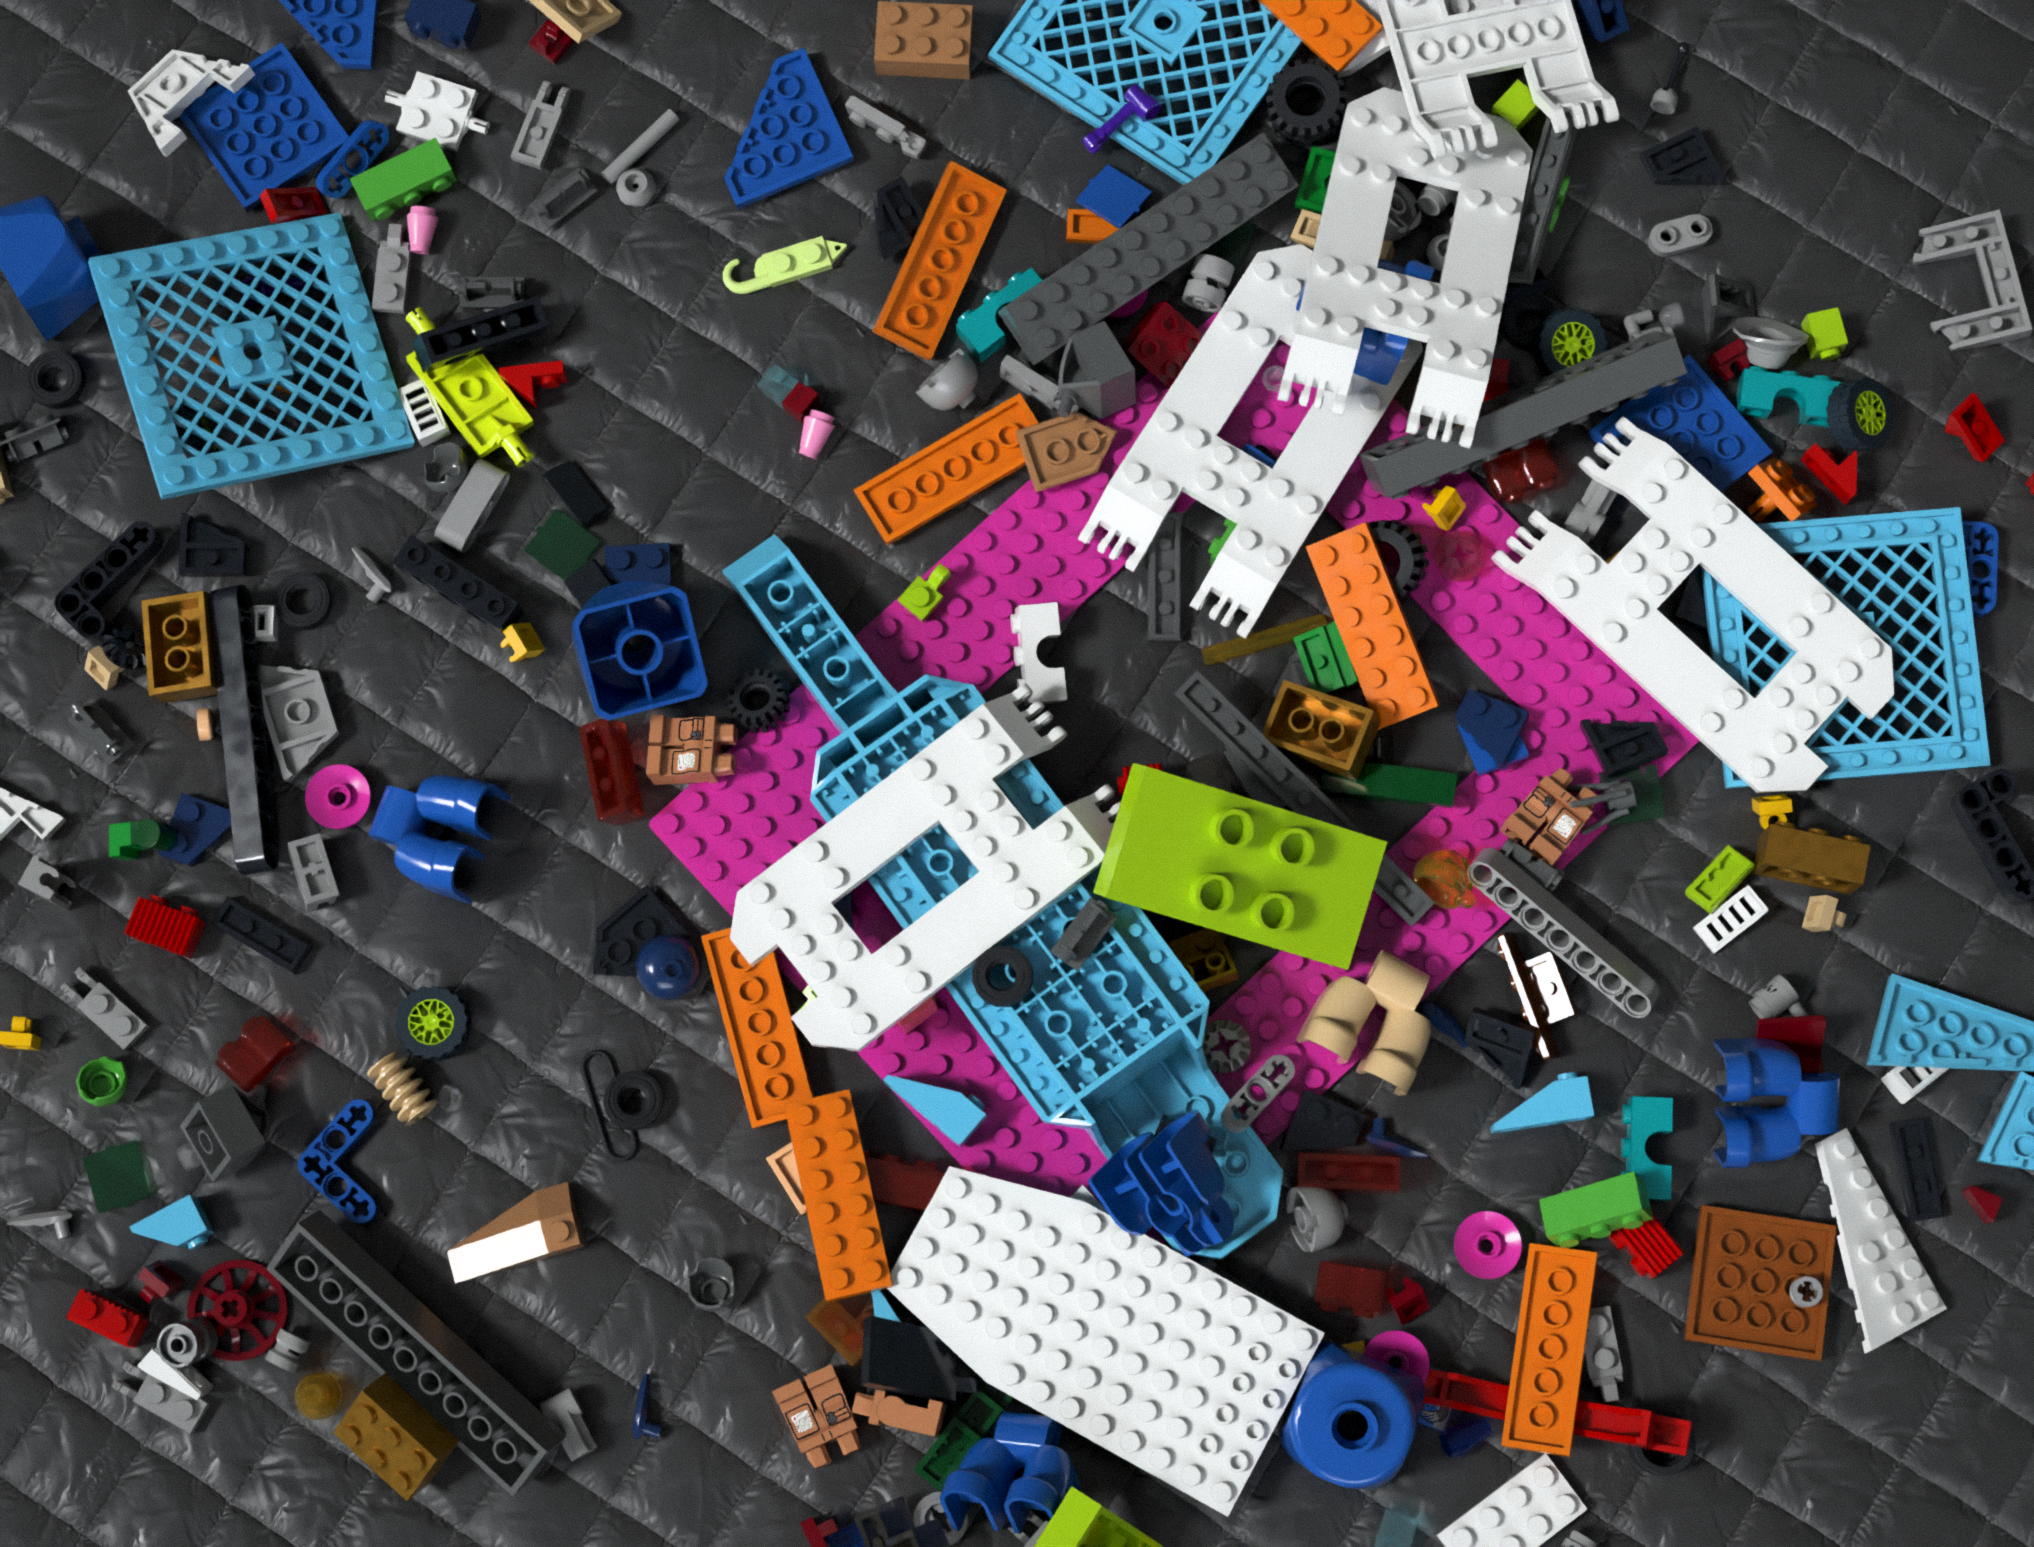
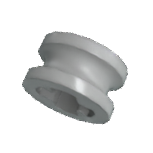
M1804 1276L1792 1282L1789 1288V1295L1795 1305L1808 1308L1816 1305L1821 1300L1823 1288L1817 1279L1811 1276ZM1804 1282L1809 1283V1289L1814 1291V1297H1808V1301L1802 1300L1803 1294L1798 1293V1287L1805 1286Z

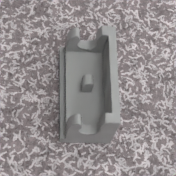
M320 833L288 842L289 857L307 912L316 910L319 904L328 902L330 905L336 902L339 891Z
M33 855L18 885L66 910L69 909L72 902L65 896L59 895L58 888L62 884H67L71 888H77L76 883L72 879L57 871L58 868L36 855Z

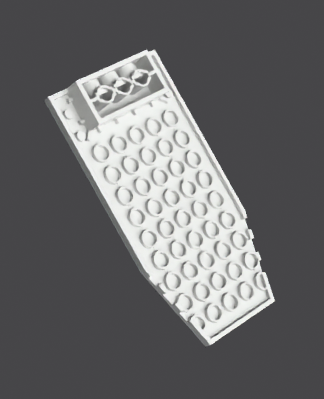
M951 1166L946 1171L890 1273L893 1287L887 1288L986 1383L1227 1517L1325 1334L1147 1235L1138 1236L1124 1231L1114 1222L1110 1215L1085 1201Z

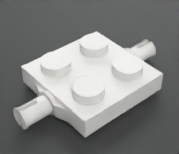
M419 71L416 72L411 89L406 95L389 89L387 91L388 95L385 96V102L401 106L402 114L396 127L398 133L425 142L436 137L440 147L455 152L458 151L462 137L469 129L486 135L488 133L487 129L490 127V122L473 117V107L478 96L476 90Z

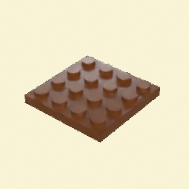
M1700 1205L1684 1340L1821 1361L1837 1226ZM1804 1276H1811L1817 1279L1823 1288L1821 1300L1816 1305L1808 1308L1795 1305L1789 1295V1288L1792 1282ZM1804 1282L1805 1286L1798 1287V1293L1803 1294L1802 1300L1808 1301V1297H1814V1291L1809 1289V1283Z

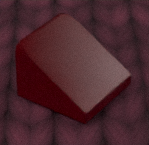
M1975 1185L1963 1188L1962 1195L1983 1223H1992L2003 1199Z

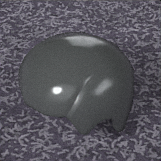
M446 442L434 448L435 458L431 463H424V482L432 491L441 493L453 492L461 487L471 470L469 459L459 445L453 442Z
M716 1256L698 1260L694 1272L687 1278L689 1298L701 1310L716 1312L726 1308L732 1303L738 1292L736 1272L725 1259Z

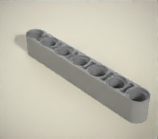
M1490 847L1484 848L1478 853L1467 870L1469 881L1478 890L1628 1015L1635 1018H1643L1650 1013L1660 995L1659 985L1654 979L1503 853ZM1482 865L1488 867L1491 871L1486 870ZM1508 887L1513 888L1516 892L1511 891ZM1533 908L1538 909L1542 914L1536 912ZM1560 930H1563V931L1566 932L1568 935H1565V934L1561 933ZM1586 952L1591 953L1594 957L1589 956ZM1611 973L1616 974L1619 978L1614 977ZM1637 995H1641L1645 998V1000L1639 998Z

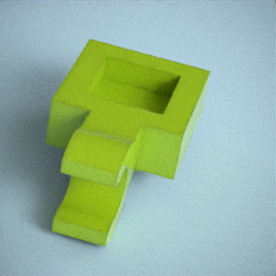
M940 563L933 570L927 581L918 576L898 598V602L923 623L944 599L943 595L938 591L952 576L950 571Z

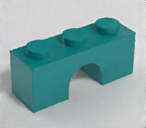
M1032 267L1025 272L1019 271L1008 280V285L1001 291H992L983 299L984 304L974 311L973 309L967 310L958 318V323L956 324L957 335L980 363L1006 344L1005 334L997 325L1000 318L998 311L1043 281Z
M1752 366L1748 369L1744 368L1738 379L1735 408L1742 416L1767 419L1773 409V400L1779 397H1787L1795 401L1799 407V424L1830 428L1827 423L1828 415L1826 412L1829 402L1828 398L1832 394L1834 387L1839 386L1838 384L1841 382L1832 381L1831 377L1825 375H1816L1810 378L1802 377L1800 373L1795 371L1773 373L1768 372L1767 368Z
M1632 1096L1627 1100V1104L1622 1105L1621 1120L1622 1124H1627V1138H1622L1621 1157L1626 1158V1171H1621V1175L1633 1171L1636 1172L1646 1183L1649 1201L1667 1202L1671 1200L1672 1165H1659L1652 1162L1645 1152V1143L1650 1135H1668L1672 1132L1673 1098Z

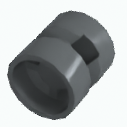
M199 1316L168 1325L158 1336V1354L163 1362L176 1368L206 1359L217 1348V1330L212 1322Z

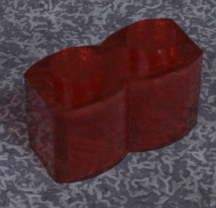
M1543 438L1532 441L1528 445L1514 451L1499 455L1497 458L1485 462L1482 467V471L1497 503L1506 501L1507 505L1522 500L1525 497L1524 493L1536 489L1537 492L1549 489L1555 484L1554 480L1557 479L1559 474Z
M263 1015L258 1018L252 1017L241 1028L242 1035L234 1043L232 1041L226 1043L217 1054L219 1058L215 1062L224 1073L247 1093L251 1092L255 1085H258L295 1045Z
M1320 1261L1313 1302L1320 1303L1319 1310L1339 1313L1340 1307L1354 1309L1353 1316L1373 1319L1374 1313H1381L1387 1272Z

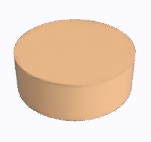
M197 708V729L200 741L212 740L214 738L213 715L210 708Z

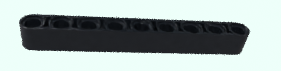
M241 584L211 591L208 596L234 856L238 871L245 876L276 870L279 865V851L253 605L248 588Z

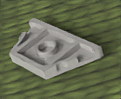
M259 664L264 718L283 779L286 782H290L340 734L322 674L319 671L309 669L296 670L285 666L272 667Z

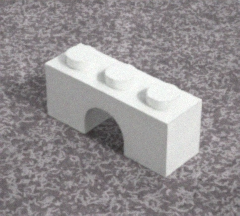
M1058 603L1018 605L1015 608V614L1010 615L1012 634L1017 633L1019 645L1014 647L1015 666H1021L1022 679H1017V688L1027 683L1033 691L1032 696L1024 701V704L1028 706L1036 701H1041L1043 704L1064 702L1067 700L1064 667H1046L1041 664L1036 654L1037 646L1041 640L1057 638L1061 635Z

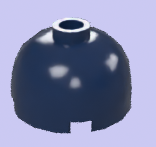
M674 934L659 935L648 940L639 950L635 962L637 978L642 988L653 997L665 1001L680 999L691 993L699 983L702 973L701 957L696 947L684 937Z

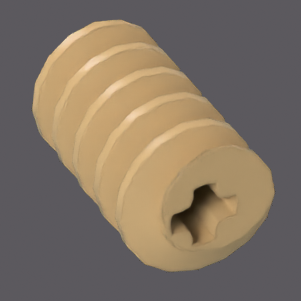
M393 1052L373 1065L368 1070L367 1075L370 1079L378 1078L375 1082V1087L378 1090L385 1089L382 1097L385 1100H392L390 1103L391 1110H400L397 1116L400 1122L408 1121L406 1126H410L429 1114L438 1101L434 1099L426 1102L425 1098L431 1092L430 1089L419 1091L417 1088L423 1082V1079L411 1080L410 1077L416 1069L411 1067L404 1070L403 1066L408 1058L405 1056L396 1059L397 1052Z

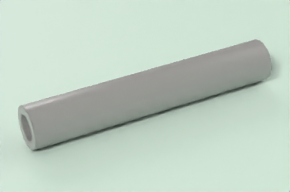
M668 109L601 172L603 178L612 185L623 172L627 171L679 121L678 116L671 109Z

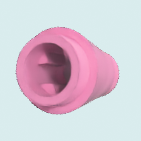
M425 206L410 207V213L407 214L411 253L429 254L439 219L436 217V209Z
M810 409L808 416H804L799 454L817 459L818 454L835 427L832 425L834 417Z

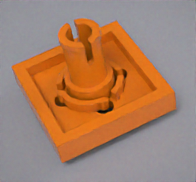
M1774 457L1757 464L1748 473L1765 492L1747 508L1750 515L1754 512L1757 513L1763 508L1753 517L1760 523L1777 508L1793 522L1809 514L1818 506L1813 500L1815 498L1813 492L1806 485L1799 484L1792 477V469L1781 459L1778 461Z

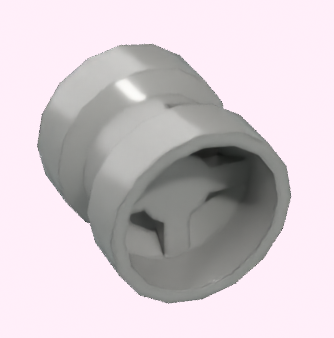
M280 1328L276 1335L277 1343L274 1348L269 1349L265 1360L295 1374L300 1365L299 1357L307 1351L311 1343L292 1332Z

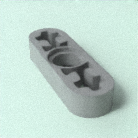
M1284 1055L1271 1056L1226 1104L1220 1116L1223 1126L1234 1133L1246 1130L1293 1078L1295 1074L1293 1062ZM1281 1067L1284 1071L1271 1083L1268 1078L1274 1069ZM1250 1087H1261L1266 1093V1099L1257 1101L1252 1098L1249 1091ZM1245 1104L1248 1109L1237 1121L1232 1118L1233 1113H1236Z

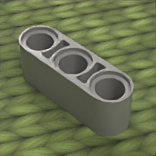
M481 458L478 459L441 518L435 530L434 538L461 553L467 552L509 482L510 473Z

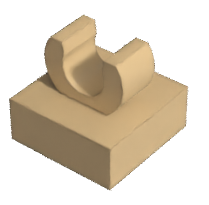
M97 645L88 651L84 670L107 691L116 685L118 675L124 671V668L113 664L105 656L103 649Z
M1829 895L1810 896L1801 928L1811 932L1830 931V928H1834L1835 925L1843 927L1847 914L1836 910L1837 898Z

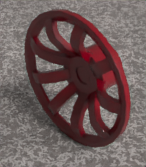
M231 1260L209 1269L197 1281L188 1300L187 1318L196 1316L206 1318L207 1320L216 1318L218 1321L216 1327L218 1340L226 1329H230L232 1350L229 1353L216 1348L212 1355L228 1361H244L263 1354L277 1341L276 1335L280 1328L284 1329L286 1325L288 1301L281 1282L266 1270V1267L253 1261ZM230 1269H249L242 1286L238 1290L235 1289ZM220 1272L225 1285V1293L221 1295L205 1286L212 1277ZM260 1273L272 1286L250 1296L248 1292L253 1286L257 1274ZM200 1293L215 1302L213 1310L195 1313L196 1302ZM277 1293L279 1313L255 1309V1304ZM253 1318L277 1322L267 1340L251 1322ZM244 1328L248 1331L259 1346L250 1351L241 1352L240 1329Z

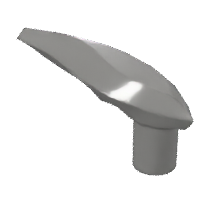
M354 546L352 550L357 560L365 569L366 575L375 583L366 597L372 602L377 603L385 591L387 593L391 591L389 579L367 554Z
M61 1210L26 1214L7 1220V1225H36L43 1227L54 1224L58 1239L71 1236L67 1220L72 1217V1213Z

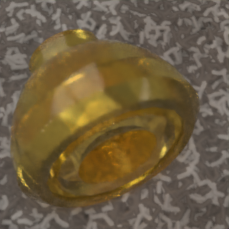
M314 1372L306 1375L298 1382L294 1391V1402L298 1411L305 1417L313 1420L325 1419L338 1409L342 1396L341 1388L333 1376L324 1372Z

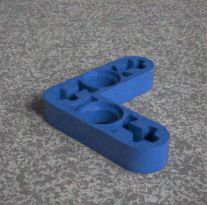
M1962 521L1973 617H1984L1996 604L1999 536L1996 528L1989 523ZM1980 531L1984 532L1985 538L1990 539L1983 546V554H1977L1980 550V540L1974 538ZM1928 544L1922 545L1925 549L1929 551ZM1976 562L1985 563L1989 568V576L1986 578L1977 577L1972 570L1973 564ZM1989 585V587L1985 586L1981 590V599L1987 601V604L1980 609L1976 602H1972V599L1978 595L1979 586Z
M356 1099L349 1102L299 1157L297 1166L301 1175L350 1220L357 1224L366 1225L376 1219L379 1212L378 1203L337 1165L369 1130L376 1119V1112L372 1104L362 1099ZM366 1107L367 1110L364 1112V1115L367 1119L364 1122L357 1120L351 1126L357 1130L353 1135L349 1129L340 1125L343 1120L348 1124L355 1118L353 1110L355 1108L362 1110ZM337 1130L342 1131L346 1137L345 1144L339 1149H332L328 1143L330 1134ZM320 1157L319 1166L326 1172H329L331 1167L334 1171L325 1176V1178L313 1170L308 1173L307 1170L310 1165L307 1161L309 1158L316 1160ZM340 1177L346 1181L347 1190L341 1196H333L329 1189L330 1183L335 1178ZM324 1178L322 1184L320 1185L318 1181ZM355 1189L358 1193L353 1197L358 1202L364 1204L368 1201L370 1203L367 1206L370 1212L368 1216L359 1215L357 1217L355 1214L358 1212V1209L351 1202H347L346 1207L342 1205L343 1202L351 1198Z

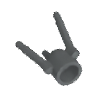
M1620 780L1606 783L1569 785L1565 789L1567 792H1580L1584 787L1591 791L1604 790V794L1570 802L1569 806L1571 808L1606 801L1609 810L1616 809L1614 812L1582 829L1581 833L1583 835H1587L1618 817L1629 815L1628 808L1636 806V798L1630 781L1620 783Z

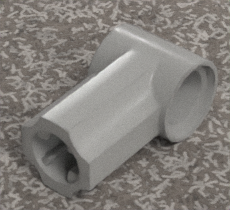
M570 1387L539 1404L543 1414L566 1435L562 1445L572 1462L598 1448L582 1417L584 1413L580 1403Z

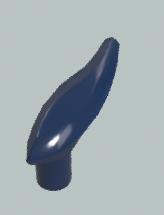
M1420 1001L1423 1014L1427 1016L1439 1031L1455 1039L1463 1048L1468 1046L1464 1041L1465 1035L1462 1029L1447 1010L1434 1002Z
M1373 1119V1132L1368 1134L1366 1138L1375 1147L1400 1156L1427 1158L1428 1154L1420 1149L1405 1144L1398 1138L1386 1136V1119Z
M644 1374L638 1391L632 1428L635 1439H639L642 1434L658 1439L662 1429L661 1425L646 1421L650 1410L648 1402L650 1392L649 1374Z

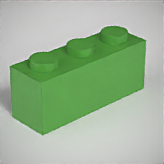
M436 137L349 178L371 222L376 219H386L393 215L395 210L405 205H416L424 196L432 192L445 191L453 182L457 181Z
M1634 1171L1539 1199L1546 1237L1557 1247H1573L1578 1245L1580 1240L1590 1237L1604 1238L1609 1236L1611 1231L1621 1228L1635 1229L1642 1226L1643 1222L1653 1219L1646 1183Z

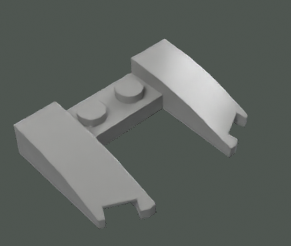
M2000 209L1919 230L1918 236L1925 239L1921 254L1914 253L1913 265L1976 254L1990 308L1930 323V328L1934 333L1940 330L1951 341L1952 344L1949 346L1951 351L1984 347L2031 336L2033 329Z

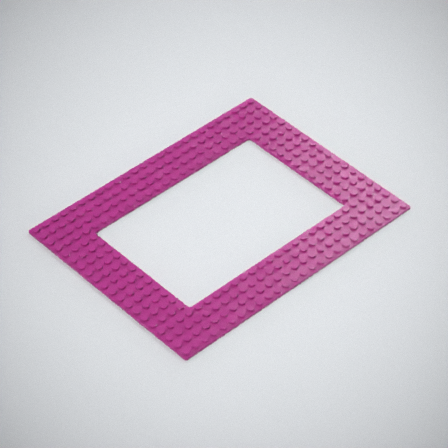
M1214 313L1197 330L1205 335L1218 313ZM1278 340L1218 434V437L1240 450L1245 444L1252 445L1255 448L1261 446L1276 461L1279 459L1313 405L1317 388L1311 387L1306 407L1301 406L1299 403L1304 385L1294 382L1291 385L1292 392L1289 401L1277 400L1291 346ZM1146 374L1135 384L1136 404L1104 419L1098 418L1095 420L1117 431L1097 473L1037 493L1033 488L1031 479L1028 480L921 577L927 581L933 570L940 563L952 575L938 591L943 595L944 599L923 623L904 608L897 598L855 636V639L883 677L898 693L925 674L973 684L982 696L1015 666L1014 647L1019 645L1017 633L1012 634L1010 615L1015 614V608L1018 605L1057 602L1059 622L1061 624L1125 566L1129 556L1136 550L1135 546L1126 542L1119 558L1113 561L1109 558V555L1119 540L1118 536L1115 535L1104 554L1098 552L1097 547L1100 541L1107 535L1108 530L1098 526L1089 544L1078 540V537L1089 521L1108 483L1169 390L1152 374ZM1395 399L1390 403L1360 453L1407 434L1405 431L1409 413ZM1358 455L1324 510L1344 530L1364 522L1397 520L1401 521L1403 525H1410L1413 527L1412 531L1421 535L1423 538L1420 540L1421 544L1427 546L1428 552H1424L1425 559H1429V566L1424 568V572H1427L1425 579L1420 580L1419 584L1421 586L1416 591H1412L1409 596L1520 709L1529 712V719L1521 733L1522 740L1529 753V758L1510 764L1505 770L1497 769L1478 776L1476 770H1474L1456 787L1452 809L1436 806L1385 853L1435 902L1412 927L1373 890L1348 970L1281 950L1207 1019L1206 1026L1213 1021L1229 1019L1241 1025L1250 1039V1054L1241 1068L1230 1073H1218L1211 1070L1230 1100L1271 1056L1284 1055L1294 1064L1295 1074L1293 1078L1250 1124V1127L1265 1147L1288 1127L1303 1089L1322 1096L1363 1057L1375 1033L1379 1031L1386 1010L1379 1005H1375L1357 1037V1045L1348 1062L1343 1064L1337 1062V1054L1310 1041L1297 1042L1296 1038L1312 1007L1331 982L1342 976H1348L1364 983L1379 952L1384 950L1430 975L1428 985L1420 1001H1423L1511 918L1510 915L1469 881L1467 870L1478 853L1484 848L1490 847L1498 851L1501 850L1508 839L1507 836L1499 831L1503 823L1521 805L1545 775L1550 777L1556 770L1563 768L1574 778L1569 785L1606 783L1620 780V783L1630 781L1637 800L1700 741L1540 593L1508 575L1493 562L1491 557L1497 550L1505 552L1517 564L1523 559L1506 544L1510 536L1515 537L1526 548L1530 550L1532 548L1516 535L1515 531L1521 526L1466 471L1454 475L1451 472L1439 476L1440 481L1427 487L1417 485L1409 489L1410 493L1408 495L1392 500L1391 497L1386 498L1371 489L1360 456ZM1445 485L1456 489L1467 506L1449 532L1439 528L1433 518L1422 507L1423 503L1432 505L1435 500L1431 493L1432 490L1439 489L1442 491ZM1181 492L1169 512H1181L1182 515L1197 500ZM1379 542L1377 546L1389 576L1393 579L1400 568L1399 553L1390 543ZM803 683L789 695L791 701L788 703L790 711L789 713L783 711L786 716L784 722L778 719L776 721L778 727L773 729L769 725L767 726L769 732L765 733L760 728L758 733H752L750 730L736 745H733L725 753L735 756V774L719 776V783H709L708 781L691 783L649 822L651 830L732 918L737 891L826 824L810 801L816 751L840 733ZM1591 719V723L1611 724V720L1625 721L1627 723L1654 722L1669 749L1668 754L1607 779L1579 727L1580 721ZM1604 790L1592 791L1596 795L1604 794ZM1580 792L1568 793L1571 794L1573 797H1576ZM1606 801L1595 803L1589 820L1554 865L1561 870L1564 869L1616 819L1587 835L1581 833L1582 829L1614 812L1616 809L1609 810ZM1544 823L1526 845L1528 848L1547 824ZM1482 865L1486 870L1491 871L1488 867ZM867 879L851 891L852 930L870 953L873 954L902 932L903 928ZM1508 887L1511 891L1516 892L1513 888ZM779 947L776 948L775 953L780 970L802 993L808 985L783 951ZM945 986L935 993L937 997V1002H935L937 1011L907 1035L898 1024H895L862 1051H856L882 1080L887 1075L961 1092L966 1098L971 1093L986 1106L982 1111L986 1114L987 1118L960 1148L895 1093L966 1171L1066 1197H1071L1083 1185L1103 1206L1091 1189L1088 1181L1107 1161L1105 1156L1085 1129L1043 1123ZM1218 1033L1219 1044L1210 1051H1222L1229 1060V1048L1234 1043H1237V1040L1233 1042L1226 1041L1221 1036V1033ZM1281 1067L1274 1069L1268 1080L1273 1083L1284 1070ZM1250 1087L1249 1091L1252 1098L1257 1101L1266 1099V1093L1261 1087ZM1243 1104L1239 1112L1243 1115L1248 1107ZM1153 1226L1145 1233V1235L1161 1244L1166 1242L1161 1233Z

